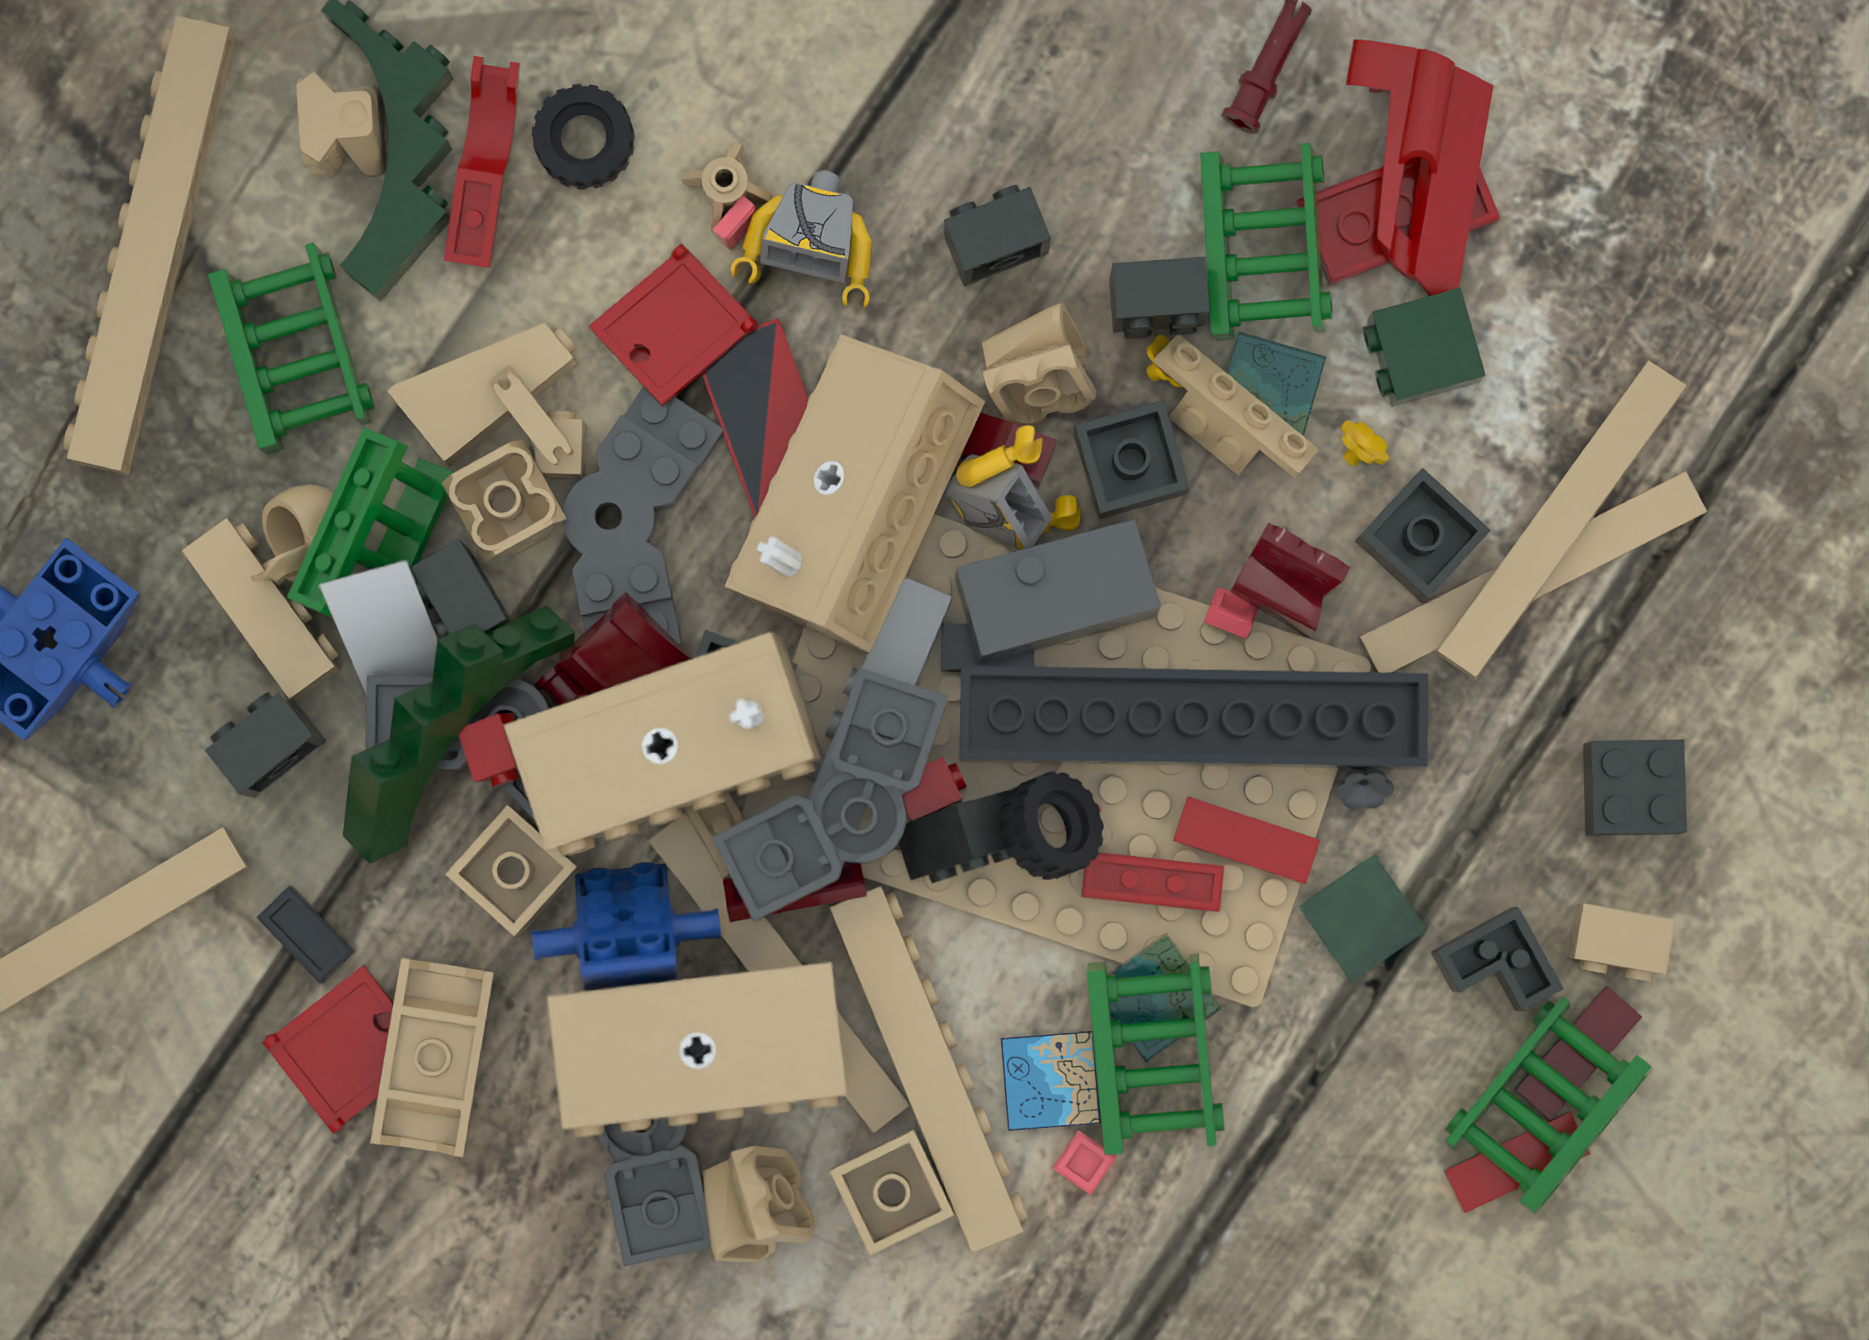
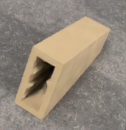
M544 322L394 384L387 392L441 459L450 467L513 417L488 381L510 365L536 398L577 365L571 355L577 348L560 327L552 332Z

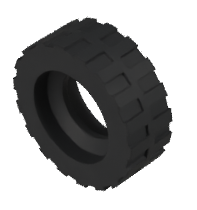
M574 84L571 88L567 89L563 87L557 90L554 96L548 97L543 102V107L540 111H537L534 117L536 122L535 126H532V137L535 153L547 173L553 179L559 180L562 185L567 187L575 186L578 190H586L588 187L600 188L603 187L604 183L608 181L613 182L617 179V175L622 170L625 171L629 165L628 159L630 155L633 156L634 129L624 105L611 92L600 90L598 86L591 84L589 86ZM579 115L592 116L598 119L605 128V145L592 158H575L569 155L562 146L561 133L563 127L573 117Z
M1054 771L1020 783L1019 786L1014 787L1009 792L1010 796L1004 800L1002 805L1004 807L1003 813L1000 814V822L1003 829L1001 833L1003 840L1005 839L1008 846L1006 849L1010 856L1015 858L1016 864L1021 869H1026L1029 872L1028 874L1033 877H1042V880L1058 879L1086 868L1091 864L1090 861L1097 858L1099 854L1098 849L1103 843L1102 830L1104 826L1099 814L1101 811L1098 804L1094 802L1092 793L1089 789L1086 790L1082 786L1081 781L1077 778L1073 779L1069 777V774L1063 772L1055 774ZM1043 804H1051L1058 811L1064 822L1066 843L1060 848L1052 847L1041 832L1038 822V809Z

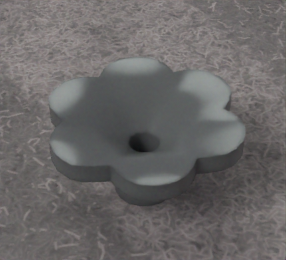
M1353 768V770L1345 774L1344 780L1335 785L1336 796L1342 798L1344 805L1350 809H1357L1362 806L1377 808L1383 804L1384 798L1392 795L1394 791L1393 783L1385 778V773L1380 769Z

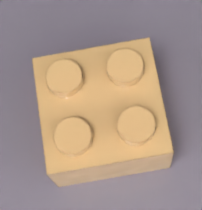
M507 805L445 875L514 937H520L578 873L581 867L569 856H561L560 850L546 851L539 830L514 807Z
M911 1129L829 1170L869 1256L954 1216V1210L915 1129Z

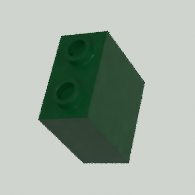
M1461 288L1373 311L1367 319L1369 326L1363 327L1369 353H1377L1381 367L1380 370L1375 371L1379 392L1382 397L1389 396L1392 407L1480 383L1486 376Z

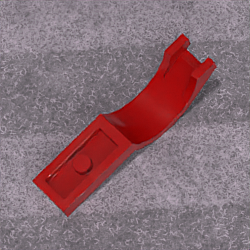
M473 57L470 78L471 102L463 153L457 167L444 261L491 268L504 176L508 166L515 128L520 63L510 62L509 68L484 65V57Z

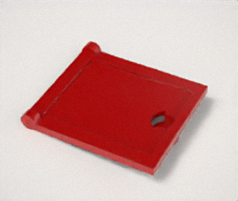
M683 244L678 245L672 251V256L589 325V329L662 407L758 326V323ZM635 346H642L646 348L648 351L642 348H636Z
M365 965L356 970L277 1033L267 1035L262 1042L332 1134L341 1131L345 1123L377 1099L394 1002ZM374 1016H375V1022H376L377 1026H378L379 1028H381L382 1030H385V1031H388V1032L381 1031V1030H379V1029L376 1027V1025H375V1023H374Z

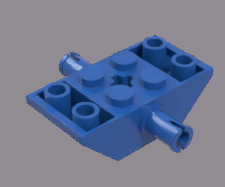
M67 537L20 596H14L0 585V722L25 741L63 709L82 684L104 699L112 708L118 706L123 701V698L112 691L109 686L111 685L118 692L126 696L132 687V684L123 680L100 661L121 635L140 593ZM56 631L53 638L58 642L57 646L54 649L44 648L45 642L43 639L48 632L53 633Z
M641 862L629 868L612 870L593 868L585 873L576 874L577 922H573V927L531 931L535 960L577 954V959H580L581 977L585 992L679 981L676 947H680V942L721 938L718 908L708 911L676 914V910L671 909L667 866L665 863L654 864L650 862Z

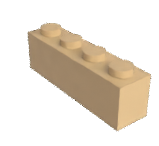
M225 518L181 551L290 700L297 702L341 670L334 661L340 654L324 633L317 637L309 627L307 622L313 619L308 609L304 605L287 598V595L280 587V585L286 582L285 579L279 582H275L273 579L254 582L251 579V576L267 570L270 559L265 563L261 561L254 551L259 542L243 522L236 526L234 522Z

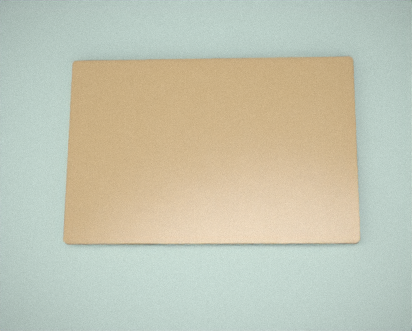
M934 514L905 577L952 596V602L943 623L968 624L955 581L956 567L1015 552L1019 549L977 532L965 524ZM1156 588L1161 608L1157 617L1034 650V667L1370 672L1371 662L1366 657L1255 620L1247 639L1205 623L1204 620L1208 613L1209 605ZM941 626L917 686L948 696L927 763L940 757H944L947 766L956 762L967 788L959 791L962 801L951 806L1013 789L1019 786L1020 783L1048 772L1055 771V774L1061 772L1069 774V777L1077 778L1081 781L1082 786L1086 790L1089 789L1092 793L1094 802L1103 808L1099 813L1104 826L1102 830L1103 843L1099 847L1098 852L1224 866L1220 912L1081 898L1084 869L1058 879L1042 880V877H1033L1028 874L1029 872L1026 869H1021L1016 864L1015 858L994 863L991 855L987 856L989 865L964 873L962 872L961 865L956 866L958 875L931 884L929 875L910 881L899 843L883 858L861 864L864 878L1121 964L1167 932L1189 963L1190 954L1199 953L1200 966H1209L1212 994L1250 1007L1260 1005L1301 883L1173 841L1186 799L1189 796L1316 838L1338 768L959 762L961 672L941 671ZM804 627L792 662L798 664L795 676L822 755L826 756L832 741L831 738L825 736L835 710L841 713L844 712L849 698L848 695L843 694L846 682L853 668L863 667L868 653ZM782 774L769 778L771 787L747 795L741 814L746 820L794 795L808 799L814 781L807 779L808 774L789 780V778L783 779ZM1043 804L1038 809V822L1041 832L1052 847L1060 848L1066 843L1064 822L1058 811L1051 804ZM868 805L857 830L867 828L873 820V811ZM906 812V823H907V822H910V818H909V816H908V814H907V812ZM1172 944L1170 947H1168L1167 949H1165V950H1164L1163 952H1161L1160 954L1153 953V952H1145V951H1143V952H1144V953H1149V954H1156V955L1159 957V959L1162 961V959L1160 958L1159 955H1161V954L1164 953L1166 950H1168L1169 948H1171L1174 944ZM1163 962V964H1164V966L1167 968V970L1173 971L1174 973H1176L1174 970H1176L1177 968H1179V966H1177V967L1174 968L1173 970L1168 969V967H1167V966L1165 965V963Z

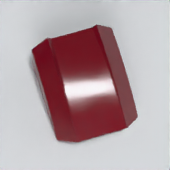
M627 592L619 597L612 604V608L574 642L573 646L559 652V664L591 694L692 660L691 656Z

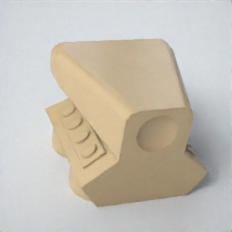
M314 71L306 78H298L296 93L299 144L303 166L309 167L310 175H325L333 180L347 155L350 156L364 175H383L386 171L383 104L379 88L375 85H362L335 92L329 83L320 78Z
M1064 303L1053 305L982 341L986 369L982 373L989 395L1006 421L1020 426L1035 425L1044 420L1048 413L1055 411L1062 413L1077 412L1087 407L1091 400L1096 399V389L1082 366L1086 364V342Z
M523 439L503 445L454 472L441 483L485 564L507 554L510 557L520 554L547 539L551 535L550 530L567 519Z
M761 1146L746 1147L730 1152L728 1160L702 1171L711 1249L715 1261L758 1263L775 1252L776 1242L805 1244L814 1237L812 1233L815 1225L814 1216L810 1206L801 1196L799 1189L802 1180L800 1169L794 1158L789 1154L788 1149Z

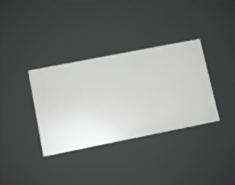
M407 561L319 585L366 696L367 675L433 676L438 639Z

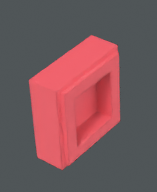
M742 196L713 228L717 239L729 250L734 249L744 238L754 212L757 211L755 205L745 196Z
M1218 587L1204 622L1247 639L1258 608L1229 590Z
M1078 1130L1052 1169L1091 1195L1117 1156L1114 1154L1105 1155L1103 1146Z

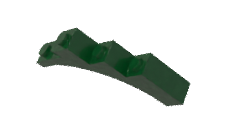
M329 0L321 9L322 13L332 25L362 49L378 81L385 106L388 125V159L380 199L362 237L340 264L341 268L351 278L381 302L447 226L450 220L447 211L443 209L448 202L429 185L423 190L419 189L453 150L448 140L445 139L449 131L431 115L428 114L424 120L421 117L454 79L446 68L450 61L431 44L426 49H423L413 41L404 53L401 54L400 51L404 46L385 29L377 34L365 24L369 16L350 0L345 5L338 0Z
M546 605L487 632L473 624L438 639L432 682L395 697L390 738L351 756L342 836L370 864L407 847L411 823L420 797L437 764L455 738L477 712L515 677L534 663L573 646L575 631Z

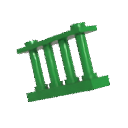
M1310 143L1301 144L1302 162L1232 168L1231 163L1224 164V159L1219 151L1200 153L1211 335L1216 341L1235 339L1234 327H1241V323L1246 321L1311 316L1312 327L1316 333L1326 332L1325 320L1333 319L1331 292H1323L1317 183H1324V164L1322 155L1315 156V151ZM1303 180L1305 207L1235 213L1234 209H1227L1226 191H1233V186ZM1306 225L1307 252L1246 258H1237V254L1229 253V236H1236V231ZM1309 271L1310 298L1241 304L1239 299L1232 300L1231 282L1238 281L1239 276Z
M314 242L305 245L310 262L246 282H242L241 279L234 280L233 276L226 269L208 274L258 448L265 454L283 450L280 437L287 435L286 430L353 410L356 420L363 426L371 423L368 411L375 409L367 382L359 383L329 280L336 279V273L328 252L321 254L320 249ZM313 280L316 281L323 306L255 326L254 322H246L242 307L249 305L248 300ZM328 323L335 346L334 350L268 369L266 365L259 367L255 350L261 348V343ZM341 367L348 393L282 413L279 409L272 411L268 393L274 392L275 386Z
M363 427L287 598L332 617L319 585L350 576L356 563L370 571L407 561L413 576L414 572L411 567L419 562L448 498V494L441 483L453 474L454 471L421 458L418 459L415 468L402 462L408 448L407 445ZM393 479L406 484L396 510L383 504ZM374 521L388 527L377 552L364 546Z
M1199 953L1190 954V972L1117 978L1116 974L1107 975L1106 962L1088 963L1087 981L1104 1154H1123L1124 1139H1132V1134L1205 1128L1207 1146H1216V1131H1225L1223 1105L1222 1103H1213L1203 1002V994H1212L1209 966H1200ZM1192 991L1195 1018L1121 1024V1020H1112L1110 1003L1119 1002V997ZM1197 1036L1198 1064L1126 1070L1125 1065L1116 1066L1115 1048H1123V1043ZM1201 1082L1203 1109L1130 1115V1111H1121L1119 1094L1128 1093L1127 1088Z
M1563 996L1556 1005L1549 1000L1541 1008L1532 1021L1538 1026L1472 1109L1469 1112H1466L1463 1108L1460 1109L1445 1128L1450 1134L1446 1139V1143L1454 1151L1463 1140H1466L1520 1184L1518 1189L1524 1193L1519 1200L1520 1204L1534 1215L1539 1212L1652 1070V1066L1638 1055L1630 1063L1625 1059L1617 1060L1566 1020L1563 1016L1570 1009V1002ZM1551 1031L1608 1076L1606 1081L1612 1086L1601 1099L1595 1095L1590 1098L1534 1053ZM1522 1067L1579 1112L1577 1117L1583 1122L1572 1135L1566 1131L1562 1134L1505 1089ZM1493 1103L1550 1148L1548 1153L1554 1158L1542 1172L1536 1167L1531 1170L1476 1125Z

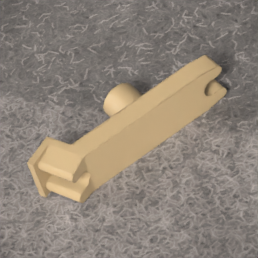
M510 365L488 381L504 406L549 462L555 466L560 464L555 455L556 450L562 448L568 455L573 454V449L566 437Z

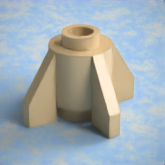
M733 142L726 157L712 160L704 170L683 171L682 183L703 188L708 202L714 206L711 222L712 233H714L713 228L726 215V211L730 210L742 196H745L750 201L762 204L772 199V193L749 182L747 172L740 163L743 151V144ZM725 177H732L733 182L727 187H721L716 183L717 181L723 182Z

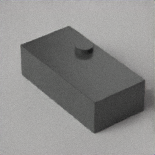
M1135 519L956 567L955 572L956 585L980 664L1157 617L1161 608Z

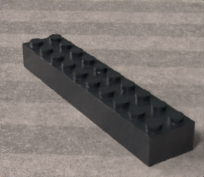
M961 665L959 762L1421 770L1428 767V673Z

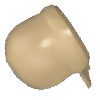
M304 484L291 487L279 493L267 503L262 513V524L267 543L276 557L269 561L266 571L251 576L254 582L273 579L275 582L284 579L294 582L334 492L318 485Z

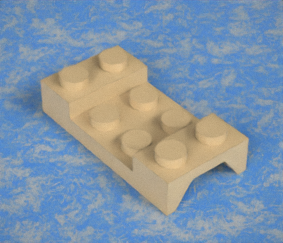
M401 958L370 1143L428 1150L457 1157L464 1156L494 972Z

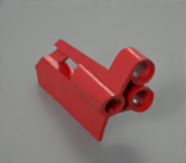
M1354 39L1346 85L1369 87V92L1390 94L1377 242L1383 246L1384 255L1391 265L1406 278L1416 281L1429 296L1456 289L1460 284L1494 85L1455 66L1451 59L1431 50ZM1421 157L1407 237L1395 223L1405 163L1412 158Z

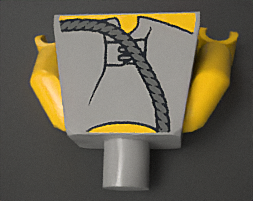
M817 171L813 176L811 186L797 182L791 183L784 195L774 196L755 211L742 248L745 250L744 256L734 260L731 265L730 271L733 278H737L741 265L748 262L753 269L748 284L757 282L761 276V268L756 260L758 255H761L760 263L841 283H845L846 275L851 277L850 285L842 293V302L847 307L848 292L851 289L857 288L864 294L862 309L865 308L870 299L869 292L864 287V279L869 278L872 240L862 216L852 212L853 198L837 192L840 178L829 171Z
M1029 425L1018 428L1014 446L1006 448L1003 445L982 456L970 455L966 457L959 465L957 471H953L942 497L951 499L968 527L1019 550L1033 547L1040 535L1050 532L1049 527L1056 526V528L1064 531L1075 530L1080 523L1081 507L1077 506L1078 500L1073 495L1058 497L1055 500V513H1050L1022 465L1013 462L1018 460L1022 463H1034L1040 457L1043 439L1039 438L1033 441L1035 428Z

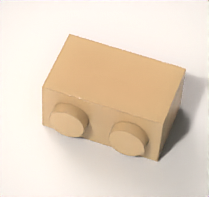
M1585 903L1577 904L1568 959L1580 961L1579 970L1606 974L1607 967L1612 966L1626 969L1624 978L1652 982L1653 974H1667L1675 919Z

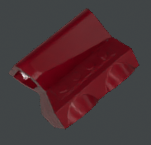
M1268 523L1230 592L1309 638L1317 629L1323 598L1339 587L1344 581L1350 566L1333 555L1307 544L1291 532Z

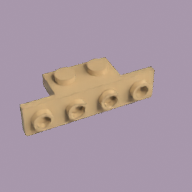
M1176 335L1153 360V363L1188 391L1170 414L1169 419L1238 476L1260 450L1295 479L1318 452V448L1301 433L1291 427L1181 335Z

